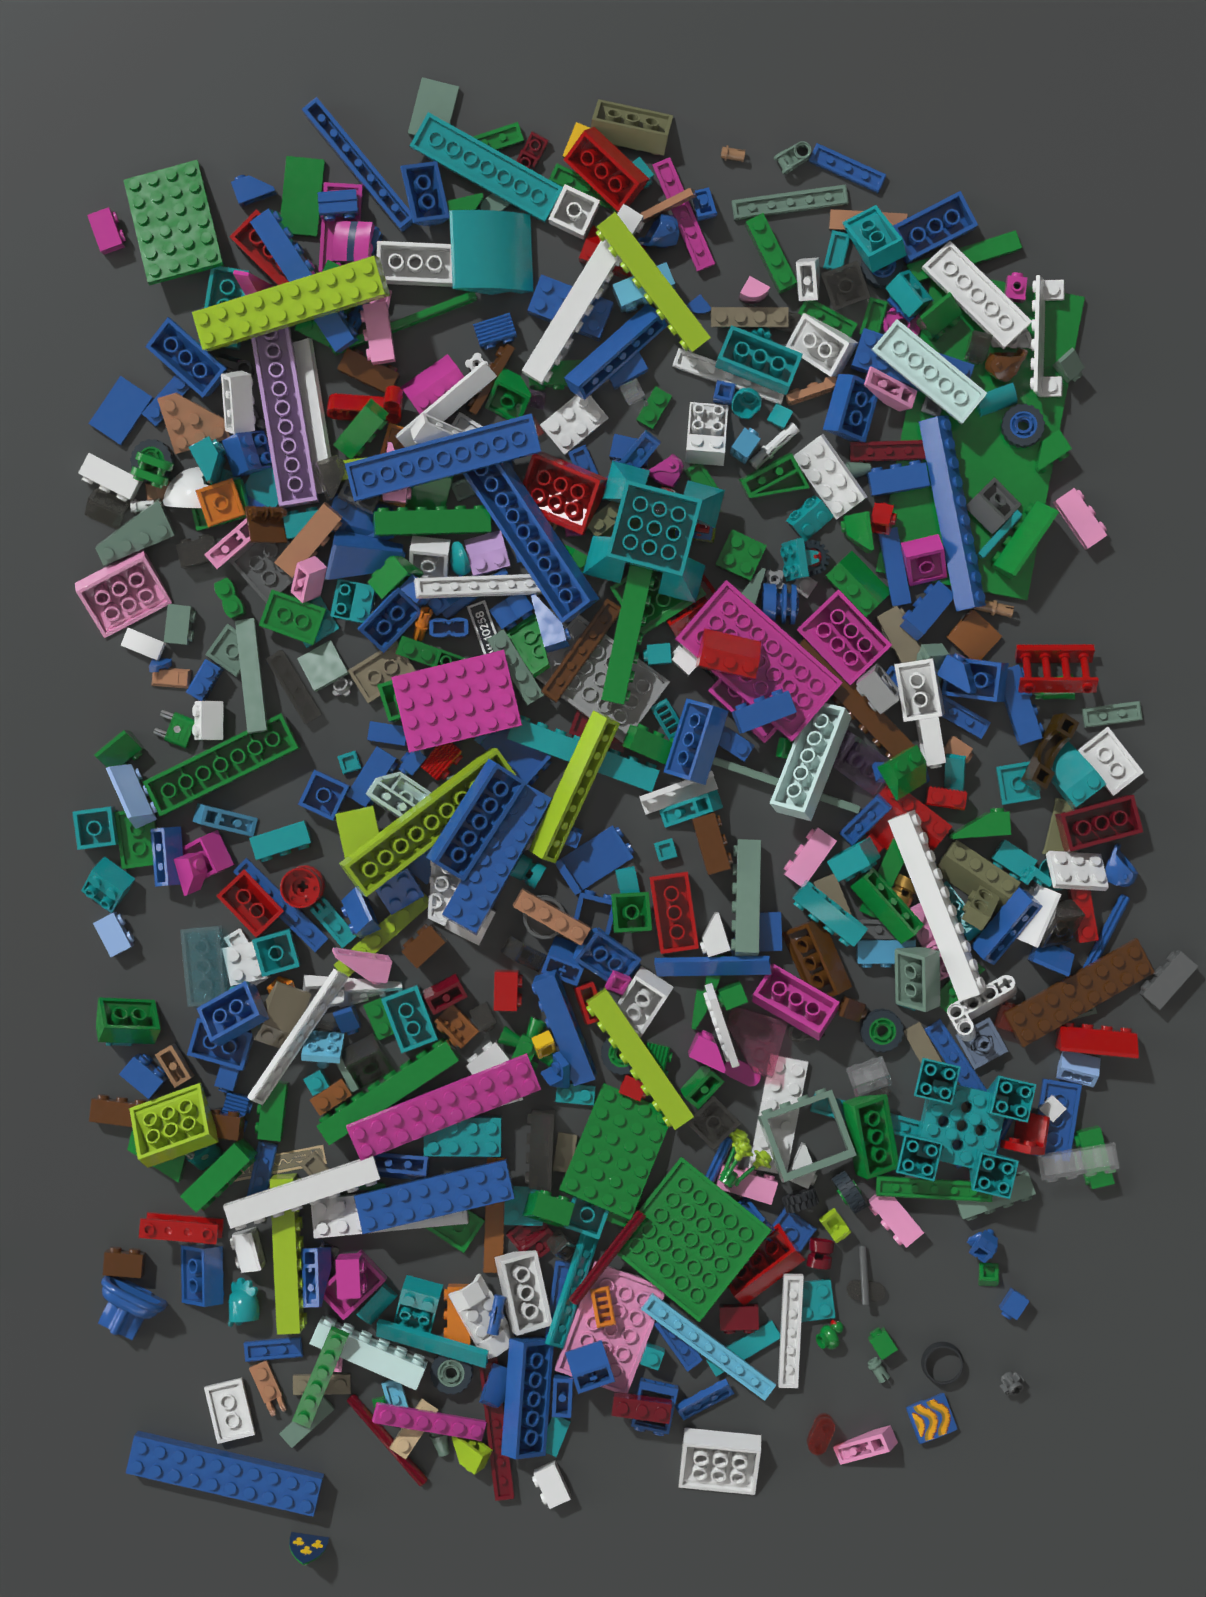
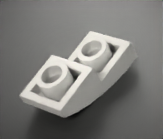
M127 628L121 643L123 647L158 661L166 643L130 628Z

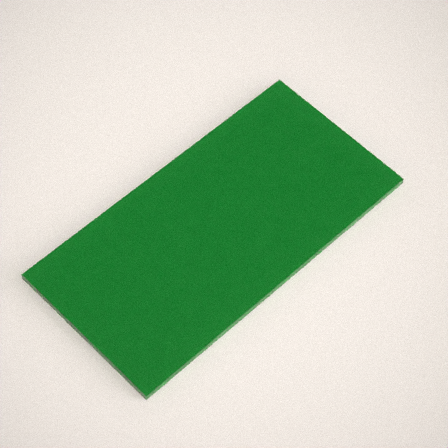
M932 279L928 294L933 300L926 306L925 312L947 294ZM990 279L1003 293L1005 292L1006 282ZM1013 284L1015 289L1020 288V285ZM1026 286L1025 301L1023 303H1013L1032 321V319H1035V312L1032 311V301L1036 300V292H1033V287ZM1065 293V300L1045 301L1044 377L1060 376L1052 366L1072 347L1075 350L1085 297ZM959 306L962 311L959 317L961 320L953 327L950 325L944 329L946 333L938 340L934 337L930 341L921 330L920 338L938 353L974 364L970 379L985 392L1013 383L1017 394V404L1033 405L1034 408L1040 410L1045 421L1044 432L1037 443L1031 447L1016 448L1004 439V435L1001 432V423L1005 413L1017 404L980 417L976 407L962 424L942 409L940 416H949L951 422V431L955 442L956 456L959 461V471L963 481L962 487L964 497L966 498V505L995 477L1022 504L1017 510L1022 514L1020 519L1023 520L1026 516L1024 511L1030 503L1034 504L1036 501L1046 504L1052 467L1045 472L1042 469L1037 472L1035 467L1040 442L1060 429L1068 383L1063 379L1062 397H1038L1030 387V380L1034 378V370H1031V358H1034V351L1029 348H1023L1028 351L1027 356L1023 360L1019 371L1011 380L1006 383L995 379L985 369V363L989 354L993 352H1016L1021 347H1006L1005 349L992 347L986 332ZM1031 323L1027 330L1030 332L1031 338L1035 339V331H1032ZM917 391L912 409H908L905 412L900 441L922 440L919 421L934 417L920 412L926 397L923 392ZM1019 422L1018 428L1020 430H1027L1028 425L1026 422ZM916 460L896 461V464L908 466L909 462ZM921 460V463H925V462H926V466H927V461H926V460ZM930 477V486L927 488L890 494L888 504L894 505V513L897 514L896 524L892 525L891 528L897 527L900 545L903 542L939 534L942 542ZM967 510L970 518L971 532L974 537L975 552L977 554L999 528L991 534ZM1012 527L985 558L980 559L978 557L977 562L981 574L982 588L984 593L1027 600L1038 544L1015 577L1009 579L992 567L994 562L991 559L997 551L1001 552L1005 546L1002 543L1008 535L1012 536L1015 532V529ZM880 547L875 572L886 574ZM947 562V578L930 581L931 583L940 581L944 585L951 586Z

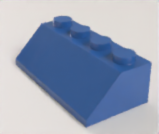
M167 317L145 346L202 398L212 395L222 382L221 374H224L227 370L212 354L202 350V346L170 317Z
M686 698L664 773L706 785L729 711Z

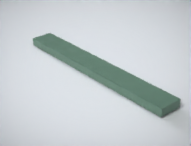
M714 757L712 763L776 786L779 781L777 777L718 757ZM824 793L820 797V801L859 813V805Z

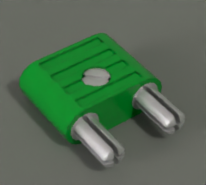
M162 710L160 716L170 719V725L167 732L155 728L154 730L158 732L153 731V734L163 737L164 741L186 749L193 734L192 727L195 724V719L177 712L173 714Z

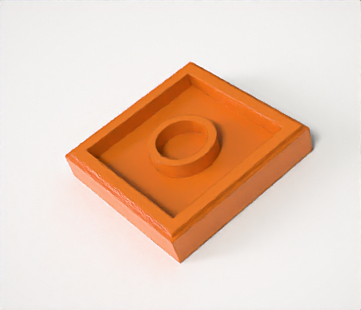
M233 478L195 490L208 527L245 515Z

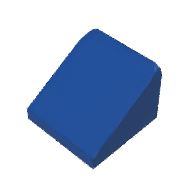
M717 380L713 402L732 406L736 384Z

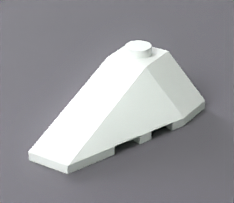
M430 860L431 876L429 881L428 919L446 926L448 920L442 916V913L461 879Z

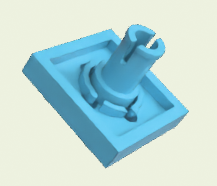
M312 1031L303 1045L301 1061L317 1062V1066L321 1069L329 1067V1063H340L345 1033Z

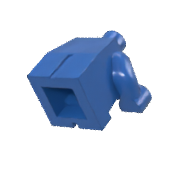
M988 1229L987 1231L984 1230L970 1236L967 1241L972 1246L969 1253L974 1257H978L984 1263L990 1258L992 1259L998 1247V1238L994 1236V1231Z

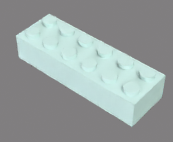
M825 703L795 738L770 801V805L777 813L808 821L812 820L852 718L846 708Z
M333 1316L321 1317L309 1344L322 1349L331 1326L350 1333L340 1355L341 1358L409 1388L417 1389L428 1363L424 1356L417 1353L412 1355L404 1347L397 1346L396 1348L389 1345L390 1342L383 1338H379V1340L373 1338L372 1334L362 1330V1332H359L349 1323H344L343 1325L337 1322V1319Z

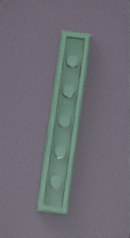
M846 184L731 201L734 221L754 218L762 213L765 216L849 204Z
M254 618L237 620L235 625L248 734L268 731L256 621Z

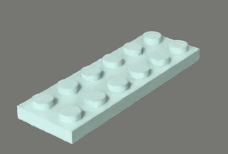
M898 319L895 320L872 348L876 355L961 424L987 394V392Z

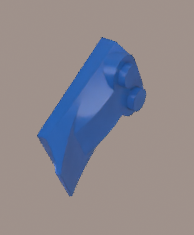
M338 493L335 494L332 508L343 516L340 520L343 524L338 528L339 530L386 541L394 538V536L374 537L373 514L339 499ZM379 503L374 510L375 512L378 511V508H389V511H394L391 506Z
M597 927L589 931L582 945L578 944L573 955V959L605 981H608L613 970L632 977L641 966L640 962L642 960L641 957L607 935L603 929Z

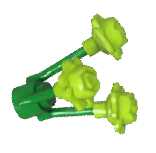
M736 1129L734 1132L729 1133L728 1136L733 1141L732 1151L720 1174L721 1177L718 1179L729 1188H732L733 1185L737 1187L754 1169H758L760 1166L771 1169L770 1162L772 1158L770 1154L765 1150H755L756 1161L737 1179L738 1174L733 1170L738 1161H741L743 1157H753L754 1154L751 1152L752 1146L749 1144L750 1140L747 1138L748 1134L745 1131Z

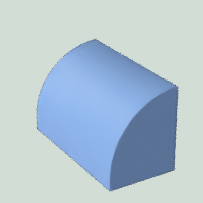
M1062 1051L1056 1078L1094 1087L1099 1078L1101 1058L1077 1052Z

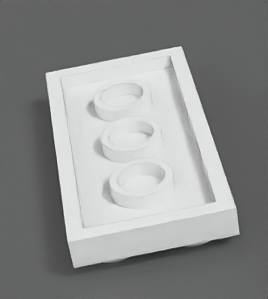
M824 434L817 437L794 455L798 466L836 520L867 498L863 489Z
M712 983L705 985L707 992L703 994L726 1062L730 1061L732 1068L740 1066Z

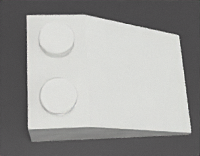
M803 313L785 347L802 353L804 360L830 377H837L838 374H842L858 342L843 332Z
M934 659L894 664L904 722L943 716L945 714Z
M643 966L636 973L617 1003L640 1038L674 988Z

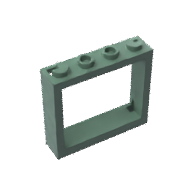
M826 1088L815 1091V1096L810 1098L808 1094L797 1098L798 1102L791 1104L790 1101L779 1105L780 1109L773 1111L772 1108L761 1111L762 1115L758 1116L782 1183L856 1156L832 1090L827 1091ZM827 1098L847 1150L787 1172L768 1119Z

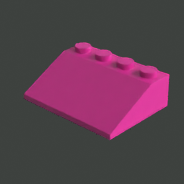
M839 589L797 629L849 685L858 679L892 646Z

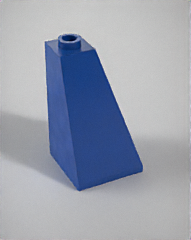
M338 529L334 534L325 579L330 580L372 574L376 570L381 569L385 565L386 559L390 556H402L405 558L406 552H403V544Z

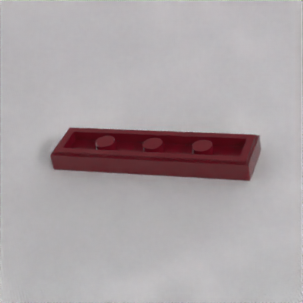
M922 440L850 442V462L926 460Z

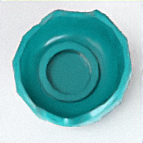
M742 388L735 393L731 409L736 416L742 419H750L760 410L762 397L752 388Z

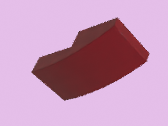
M531 131L516 161L534 171L550 140Z

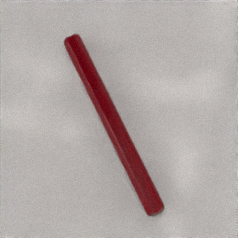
M636 1211L631 1220H629L571 1295L569 1300L574 1305H578L646 1218L642 1211Z
M356 1394L351 1395L347 1399V1403L419 1486H423L428 1480L427 1477L409 1456L404 1459L389 1448L394 1440L381 1424L373 1423V1414Z

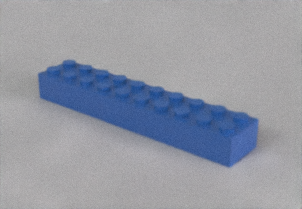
M508 461L463 473L561 623L572 621L599 600V597Z
M137 1431L134 1435L126 1474L314 1517L324 1478L323 1473L142 1431Z

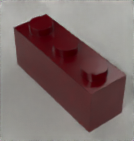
M614 1392L611 1416L669 1424L672 1400Z

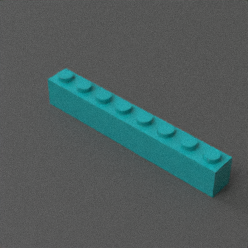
M522 715L520 717L523 726L510 729L507 739L568 762L580 740L579 736L574 735L573 738L566 736L567 732L557 728L555 732L549 730V725L538 722L537 725L530 723L531 719ZM611 748L609 752L607 751L598 773L652 792L660 771L656 769L657 765L649 762L643 765L638 763V758L630 755L624 758L620 756L621 752Z

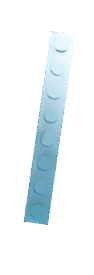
M654 1293L650 1295L641 1307L642 1311L764 1401L775 1388L776 1384Z

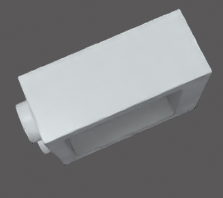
M939 717L915 720L920 751L926 760V766L931 769L942 767L941 764L946 763Z

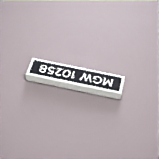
M484 600L467 606L483 654H488L493 651L486 640L497 634Z

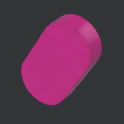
M739 1059L740 1066L732 1068L730 1061L725 1062L724 1066L727 1076L747 1086H755L759 1083L761 1075L757 1068Z

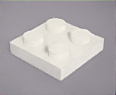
M253 942L222 948L230 986L241 984L244 981L251 982L269 978V975L262 977Z

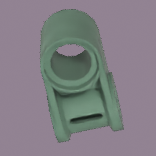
M801 141L775 155L774 160L778 161L781 166L782 174L785 175L808 161L811 156V146L807 142ZM798 149H807V155L800 156L797 153Z

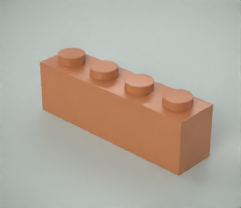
M324 502L274 563L293 577L297 563L317 555V547L319 545L324 546L330 539L328 534L332 530L335 532L343 524L340 521L343 516Z
M523 888L513 903L514 908L579 945H582L591 929L587 924Z

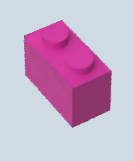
M108 207L87 215L98 247L103 255L125 247L123 241H126L123 230L118 228L117 223L120 221L116 211L112 212Z

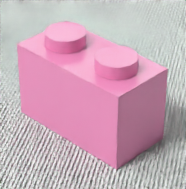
M316 556L300 561L296 565L291 593L302 603L321 595L327 567Z

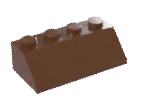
M812 919L782 932L801 980L830 997L839 995L852 987L829 932L824 929L825 924L819 920L817 923Z

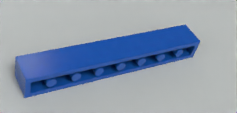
M317 97L302 108L304 115L400 232H404L413 224L409 208Z
M268 208L250 221L289 282L315 274L313 271L315 269L314 265L309 259H305L303 248L299 243L295 244L292 239L293 233L288 227H284L281 222L283 218L277 210L274 212V210ZM343 310L314 319L334 351L341 353L359 340L352 324L349 325L345 320L347 316Z

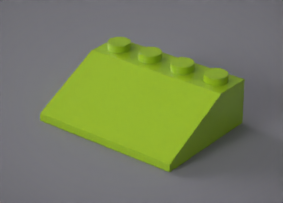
M201 1083L129 1108L137 1158L147 1168L218 1143L216 1126Z

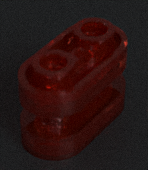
M821 1413L815 1418L807 1436L808 1448L814 1455H821L827 1450L835 1431L833 1418L827 1413Z

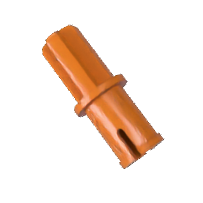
M422 607L419 618L415 621L416 627L413 636L416 641H423L426 630L429 629V621L433 614L432 609L429 611V607Z

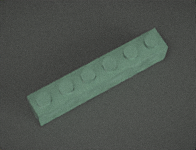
M738 839L737 845H733V857H737V863L733 864V875H736V883L733 882L732 894H736V901H732V913H735V920H732L731 932H735V939H731V951H735V956H758L761 840Z

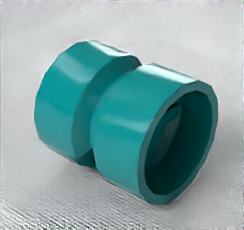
M523 854L511 876L520 881L524 879L525 884L535 889L547 867L538 862L534 864L531 858ZM530 869L534 873L528 874L527 872Z

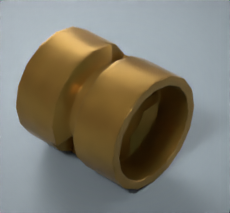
M898 874L894 882L895 887L892 889L910 908L914 899L912 895L916 893L910 878Z

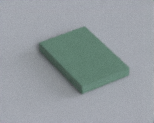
M422 77L408 135H416L428 112L451 124L459 86Z

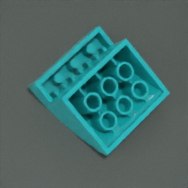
M493 210L449 211L453 289L489 295L505 292L521 294L533 292L530 214Z

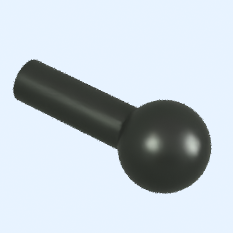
M253 405L256 419L254 424L255 430L265 431V419L260 416L257 408Z

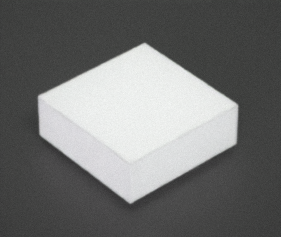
M1053 1095L1039 1107L1046 1116L1050 1117L1052 1122L1066 1110Z

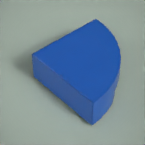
M701 294L686 305L692 313L706 314L711 311V307Z
M152 658L149 672H159V669L165 667L166 669L170 668L172 659L160 658L158 661Z

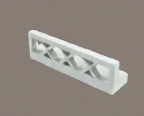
M710 771L706 785L684 780L639 797L645 814H649L714 791L718 787L714 774Z

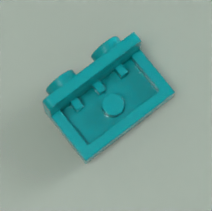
M814 495L808 498L798 510L793 511L786 521L806 542L834 516L823 501Z

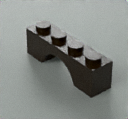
M1066 713L1053 715L1021 782L1035 791L1048 788L1055 773L1053 771L1054 760L1060 749L1072 739L1079 725L1078 721Z

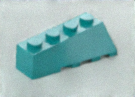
M808 880L803 883L792 897L795 900L793 904L802 911L804 908L808 910L810 918L817 923L819 920L825 924L824 929L832 935L837 933L841 937L839 941L847 947L850 944L854 947L868 930L866 926Z

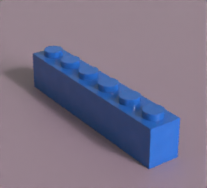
M646 304L566 375L564 379L570 391L585 400L664 330L667 324L665 319L661 320L655 312L657 309Z
M557 969L535 976L532 990L535 995H538L540 1000L538 1002L539 1008L546 1015V1025L548 1029L552 1030L555 1046H558L560 1053L570 1064V1081L572 1080L573 1085L577 1086L595 1080L598 1072Z

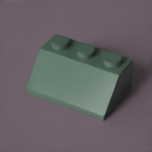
M926 947L895 949L896 1004L923 1012H928L940 1006V951Z

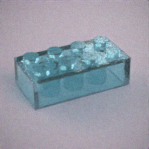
M222 925L180 930L188 1007L203 1005L228 991L226 964L222 950L224 948Z

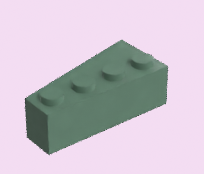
M158 498L134 518L97 544L95 549L103 566L175 535L176 532L161 499Z

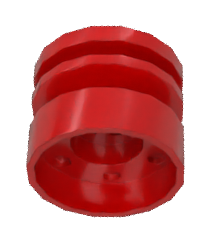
M309 865L298 866L287 872L280 884V892L284 901L295 908H306L314 904L322 897L325 890V879L321 872ZM304 881L305 885H308V888H306L305 890H303L304 888L300 886V884Z

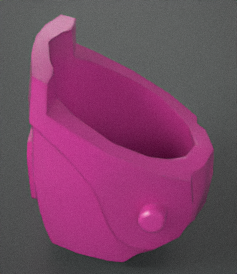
M671 454L667 459L649 469V477L662 486L673 488L681 478L684 464L680 458Z

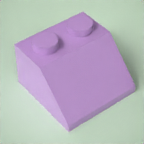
M500 530L464 540L473 576H482L500 571L503 568H511Z

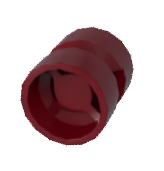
M810 1238L809 1250L811 1253L807 1256L806 1265L817 1269H831L833 1258L830 1254L834 1251L835 1242L823 1238ZM817 1253L824 1254V1257L817 1256Z

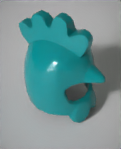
M238 1278L237 1282L231 1283L232 1293L227 1301L229 1303V1327H232L234 1322L240 1326L243 1322L259 1320L260 1315L259 1301L256 1296L258 1288L253 1287L251 1280L245 1281L244 1278Z

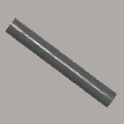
M860 1246L859 1261L862 1305H870L866 1246Z

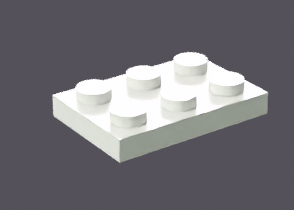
M575 395L540 426L560 451L566 455L606 422L609 417L591 396L584 400Z
M1109 727L1103 729L1078 749L1080 754L1106 782L1105 788L1112 796L1143 773L1142 769Z
M1061 851L1047 852L1046 858L1053 888L1106 891L1109 888L1101 854Z
M243 1378L204 1387L217 1444L256 1434Z

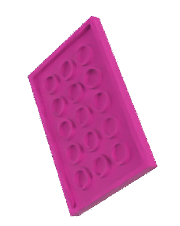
M505 650L391 677L409 753L523 726Z

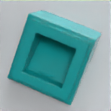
M776 403L767 421L784 429L793 411Z

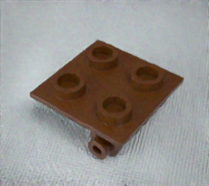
M245 506L251 542L287 543L283 524V517L287 515L286 509L271 506Z

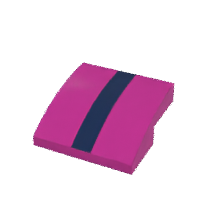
M336 221L332 261L334 263H351L371 257L373 251L371 240L375 228L373 222Z

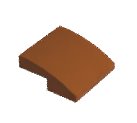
M971 609L946 636L968 658L981 660L1002 637L974 609Z

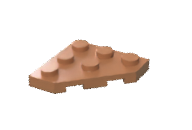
M177 392L157 398L175 454L190 450L189 446L208 436L217 441L230 437V433L225 431L223 417L186 399Z

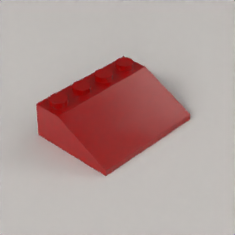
M541 452L532 455L523 484L548 521L584 535L603 498L608 478Z
M885 784L879 794L892 808L866 835L873 834L887 850L894 838L888 820L915 810V813L921 819V828L927 834L928 846L933 851L952 828V825L910 793L896 801L888 785Z

